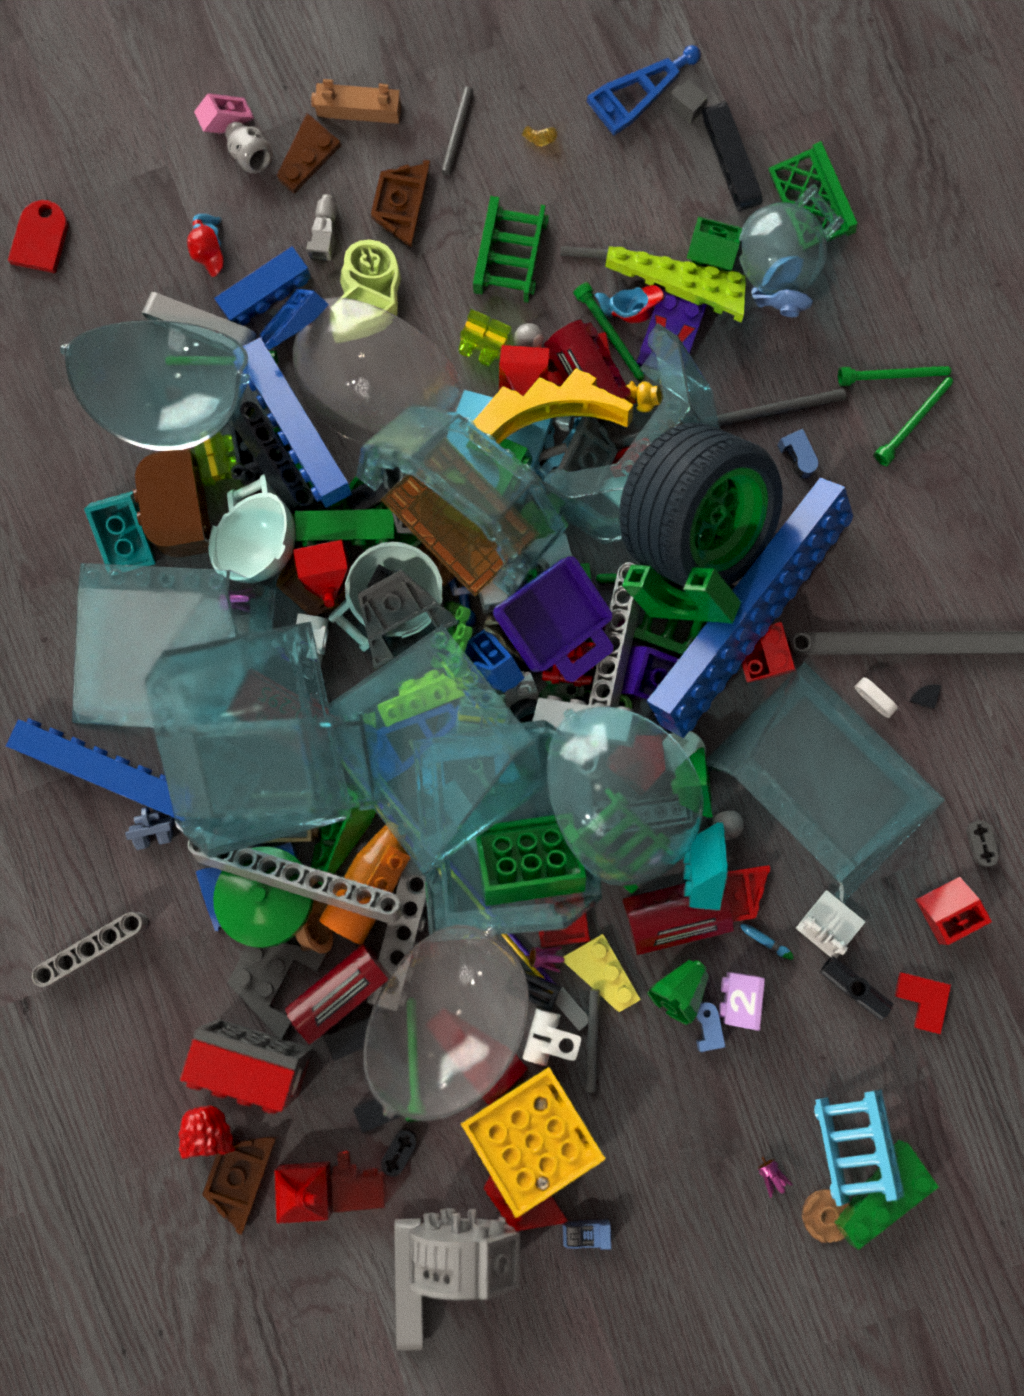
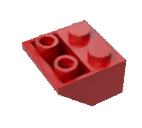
M782 622L770 625L766 635L762 636L756 643L753 652L743 660L742 667L747 683L770 679L796 671Z
M960 877L915 899L938 943L942 945H949L992 922L980 899Z

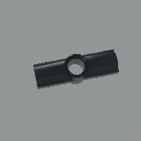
M831 956L822 966L820 974L878 1020L882 1021L892 1010L894 1003L834 956ZM859 981L862 986L861 992L854 995L851 990L852 984Z

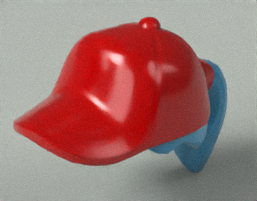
M197 214L193 217V230L187 238L188 251L192 260L204 265L211 277H216L224 265V258L220 249L221 242L218 239V228L215 227L221 222V218L209 214Z
M650 285L644 288L636 287L633 290H621L611 299L604 293H596L595 297L600 303L602 312L607 317H619L628 323H642L652 316L653 306L664 299V293L658 286Z

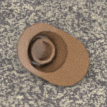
M314 900L313 908L306 924L296 934V939L301 945L302 951L314 950L318 953H327L331 950L333 945L332 930L319 921L328 904Z

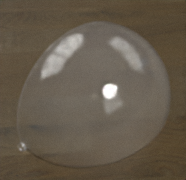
M347 298L324 299L329 305L314 321L296 333L292 354L294 376L299 391L316 417L330 429L348 439L382 447L412 444L431 436L442 428L451 418L456 408H458L462 397L460 377L454 365L443 351L418 329L381 308Z
M454 925L432 933L406 954L389 976V980L384 984L373 1007L366 1030L364 1070L372 1094L384 1106L383 1114L389 1118H392L394 1114H398L408 1119L430 1121L459 1113L481 1099L498 1082L513 1060L526 1026L529 1004L528 986L524 970L518 958L507 945L496 939L498 931L491 927L483 931L470 925Z

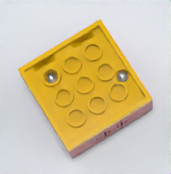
M549 1067L461 1124L516 1218L605 1160Z

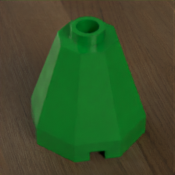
M688 960L653 984L647 994L657 1007L661 1008L663 1005L667 1009L666 1014L688 1025L698 1015L709 977L706 972L707 968L698 960Z

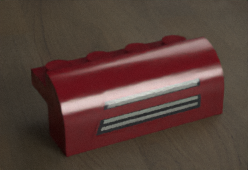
M581 319L571 322L556 331L544 343L545 348H549V355L564 382L575 369H578L597 378L596 387L604 389L621 399H625L633 405L636 403L631 396L630 389L620 375L619 369L615 366L607 348L604 346L596 328L591 322L583 323ZM596 418L598 422L605 421L604 419Z
M685 883L623 898V906L629 922L636 954L641 955L733 932L732 913L725 888L720 910L689 907V897L684 896Z
M363 943L285 1008L286 1014L298 1033L310 1045L388 981L389 973L377 960V952L372 946L367 948Z

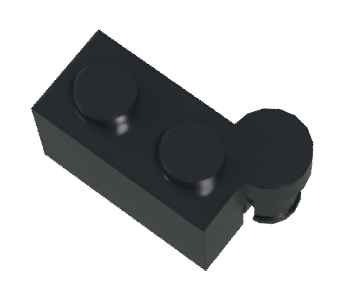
M233 425L230 426L235 459L238 464L231 469V473H233L231 476L236 480H240L246 486L260 479V476L264 473Z

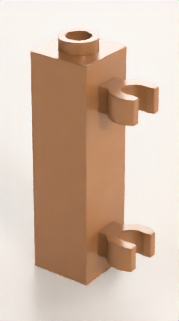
M323 79V84L317 83L316 93H312L311 105L315 108L317 117L399 124L401 97L400 90L389 89V84L379 83V88L334 85L333 80Z

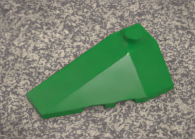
M332 776L323 800L322 807H325L326 811L324 821L319 822L321 837L320 842L314 847L311 868L334 875L372 823L380 803L379 798L366 789Z

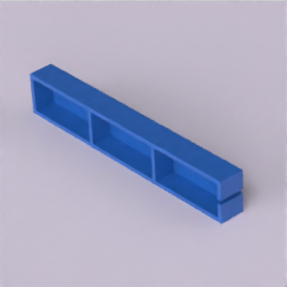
M821 477L732 590L741 601L733 623L708 622L648 698L647 703L662 727L682 738H685L688 732L694 729L696 722L710 708L711 702L717 694L724 690L730 677L739 670L740 664L747 655L753 652L756 643L762 636L766 635L769 626L781 615L783 608L789 600L795 597L799 587L810 577L815 566L824 559L825 553L831 545L837 542L844 528L850 525L854 516L844 486Z

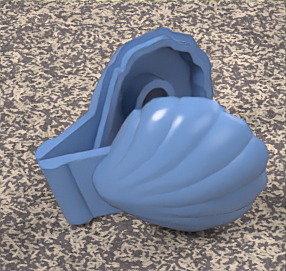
M789 255L777 260L770 267L763 283L753 288L751 292L758 307L772 306L780 310V314L783 316L797 317L799 312L812 306L813 300L807 294L795 290H780L773 295H767L775 289L784 288L800 274V269L803 266V259L801 257Z

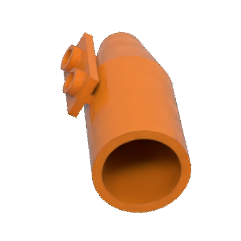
M392 817L358 852L343 878L392 893L400 880L401 873L411 858L407 853L414 829ZM339 890L336 893V896L340 897L345 895L347 890ZM363 897L359 903L367 904L371 898ZM328 904L319 921L341 936L362 945L376 919Z

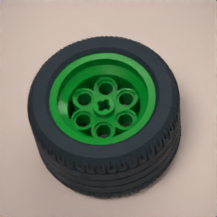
M692 422L669 429L646 447L634 463L626 479L619 508L620 530L626 549L638 563L652 566L658 574L685 587L692 568H714L728 586L735 583L750 569L770 543L777 529L783 502V489L779 469L773 457L761 446L714 426Z

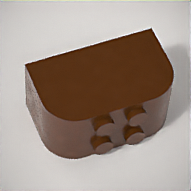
M190 447L149 454L140 461L136 468V489H133L134 499L136 503H139L140 512H137V520L139 525L143 527L146 537L161 552L170 557L181 558L208 553L211 525L200 460Z

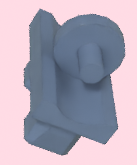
M144 807L141 809V815L134 817L136 825L129 826V831L125 833L127 840L132 839L136 850H140L150 846L151 843L148 835L156 834L159 844L170 843L173 839L172 827L175 822L173 817L160 819L158 811L151 813L148 807Z

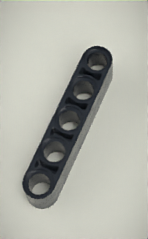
M724 101L703 108V122L737 211L741 212L762 205L760 187L727 102Z
M250 401L244 402L232 416L234 427L277 496L286 504L291 514H295V511H303L313 502V494L257 404Z

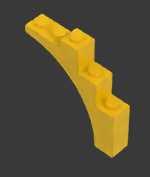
M575 369L561 387L539 377L524 396L503 386L470 424L471 441L492 451L505 438L525 426L538 421L564 416L595 417L628 427L632 422L634 405L625 399L608 393L604 389L596 387L597 378L589 373Z

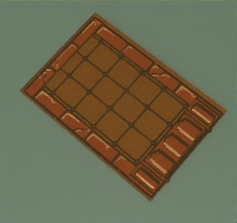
M446 438L430 450L381 499L474 597L486 585L490 584L491 580L539 535Z

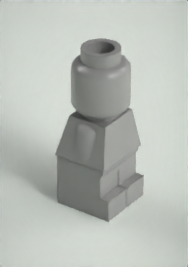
M322 195V198L317 202L316 218L311 229L312 240L307 243V251L312 259L332 261L335 244L333 222L336 220L338 205L335 202V197L331 195Z

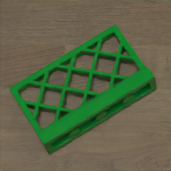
M821 141L813 144L812 149L768 168L803 252L844 234L849 236L856 233L857 221ZM810 158L812 163L810 172L797 168L800 161ZM785 169L792 173L788 182L778 179L776 172ZM795 173L807 177L803 187L791 183ZM810 178L820 181L821 188L819 192L806 189ZM788 188L801 192L797 202L786 198ZM804 193L816 197L812 208L800 204ZM819 199L829 202L830 208L828 213L815 209ZM797 208L810 212L805 223L796 220L794 215ZM813 214L825 218L821 228L809 224ZM828 219L838 222L840 227L839 230L834 232L824 230ZM806 229L819 233L816 240L806 244L803 237Z

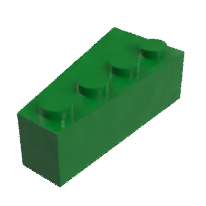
M391 509L295 511L296 541L301 543L303 547L342 540L343 543L351 542L352 546H363L368 541H375L376 545L396 540L395 522Z
M897 1140L894 1144L904 1197L898 1200L887 1201L886 1194L882 1192L858 1194L853 1197L849 1205L834 1222L847 1242L857 1250L861 1249L939 1188L913 1149L906 1142ZM880 1167L866 1182L880 1181V1178H882Z

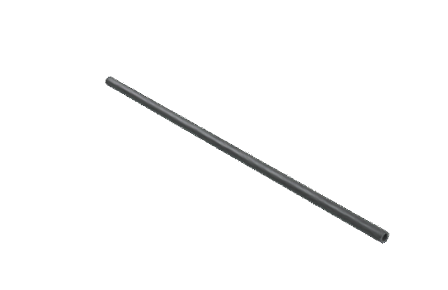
M842 388L692 420V422L721 427L846 400V392ZM648 430L609 439L614 443L616 449L627 447L647 438ZM546 460L540 461V465L544 464ZM440 481L442 485H448V483Z

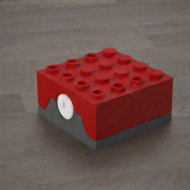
M217 1019L196 1028L180 1081L187 1082L186 1086L188 1088L202 1090L203 1087L212 1090L211 1094L216 1097L227 1098L228 1095L237 1098L236 1102L239 1104L252 1106V1103L262 1106V1110L265 1112L277 1114L278 1111L282 1112L298 1097L313 1048Z

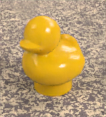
M633 381L627 385L634 400L637 398L638 406L636 409L638 411L650 412L655 405H661L662 392L659 385L653 386L645 381L639 383L637 387Z

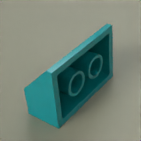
M718 822L692 837L689 842V848H684L683 863H686L684 867V880H688L685 882L684 896L689 897V907L720 910L728 872L723 822Z

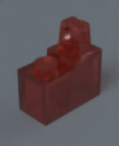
M350 1151L339 1152L338 1166H333V1173L331 1174L333 1213L385 1208L387 1203L385 1173L383 1171L378 1172V1168H368L359 1174V1168L357 1169L356 1164L351 1165Z

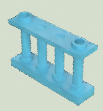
M882 1090L865 1092L863 1101L830 1105L828 1097L816 1099L814 1111L817 1120H820L832 1180L830 1192L832 1198L836 1200L837 1206L849 1203L848 1195L882 1192L886 1194L887 1201L898 1200L904 1197ZM863 1111L867 1114L869 1113L871 1122L869 1127L835 1131L832 1116ZM871 1138L875 1141L876 1151L874 1154L840 1158L837 1142ZM869 1165L880 1167L882 1175L880 1181L846 1185L843 1168Z

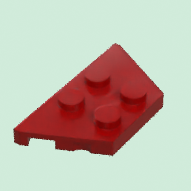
M491 1175L484 1185L485 1192L503 1218L506 1219L507 1224L514 1228V1231L564 1224L568 1221L551 1195L516 1218Z

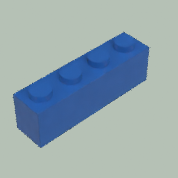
M290 247L214 299L229 321L244 326L258 313L261 314L267 311L270 305L276 301L285 299L295 288H301L306 285L311 275L293 247Z

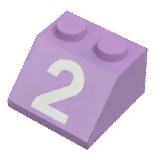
M727 972L726 977H723L721 982V992H725L724 1002H720L718 1012L724 1024L760 1030L765 978L757 975Z

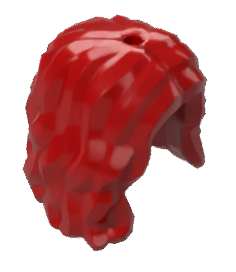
M212 1105L190 1109L184 1114L178 1133L180 1139L179 1152L182 1159L199 1155H224L235 1151L232 1145L233 1136L230 1134L231 1128L226 1123L224 1113L219 1108Z

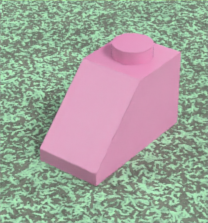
M208 93L195 110V115L204 132L224 133L226 127L231 122L244 124L254 118L245 98Z

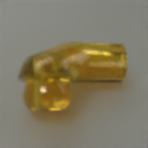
M526 126L522 132L524 138L538 147L554 142L558 135L557 130L553 127L536 131L530 126Z

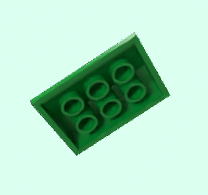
M572 813L474 826L486 906L585 892L586 873L581 851L564 830L570 823L574 824Z

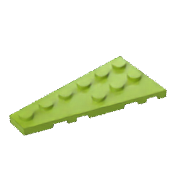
M609 246L605 267L629 277L640 276L646 280L645 283L648 285H655L657 283L666 287L665 292L697 305L706 303L714 308V312L721 315L723 311L735 315L734 320L742 322L746 275L736 271H720L713 266L695 265L689 261L672 260L666 256H653L643 251L635 252L619 246Z

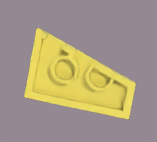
M604 934L597 936L563 956L564 963L593 989L600 990V995L618 1012L641 1000Z

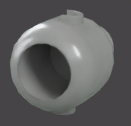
M240 122L228 124L225 130V136L228 140V151L241 168L249 173H259L268 168L273 158V150L259 129L252 126H244Z

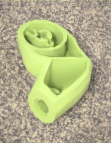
M358 241L352 244L345 252L340 278L344 295L330 308V325L335 343L360 339L381 332L397 317V292L401 280L399 265L390 248L379 241Z

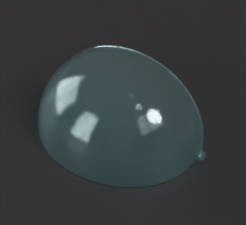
M141 320L108 324L88 330L76 336L66 345H61L60 348L61 354L65 355L66 371L71 388L88 415L98 425L117 438L148 449H184L200 444L216 435L236 414L250 380L248 374V354L238 341L217 330L189 323Z
M593 707L577 712L573 711L572 708L566 710L563 713L565 716L564 720L556 729L550 744L547 776L553 811L568 846L589 872L611 885H636L653 880L668 872L691 848L703 818L702 788L690 759L680 745L662 728L633 712L613 707Z

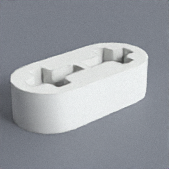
M863 677L855 685L856 691L883 716L890 718L898 709L897 705L869 679Z

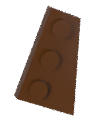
M306 113L276 175L278 180L296 194L341 147L340 140Z

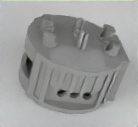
M445 1208L440 1210L441 1220H439V1213H427L423 1215L424 1223L410 1229L409 1288L412 1291L441 1299L466 1300L481 1298L488 1300L519 1289L520 1233L514 1232L512 1226L505 1224V1218L499 1217V1220L477 1219L476 1209H469L468 1218H461L460 1214L455 1213L456 1209Z

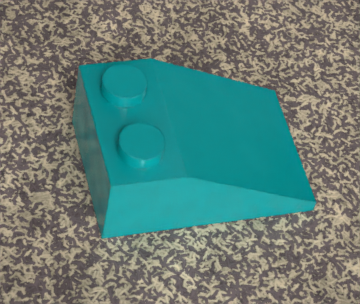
M133 491L89 503L84 508L109 577L156 564L151 541L146 537L143 527L139 525L137 520V512H140L139 503H136Z

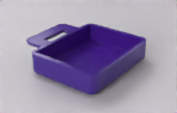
M568 556L560 559L494 608L493 614L495 619L529 669L533 672L545 671L555 664L565 680L574 682L613 651V645L602 629L611 621L612 612L575 557ZM591 637L596 646L572 664L567 654Z

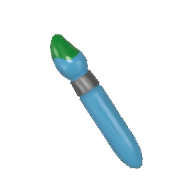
M741 924L743 932L768 949L776 952L778 956L789 960L794 959L792 952L787 947L780 946L776 941L753 926Z

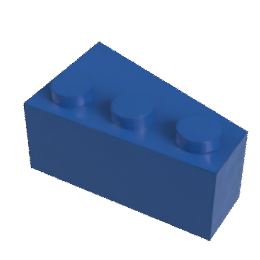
M482 630L468 640L463 659L467 660V668L470 670L475 682L506 692L516 687L519 682L525 679L513 657L492 633Z

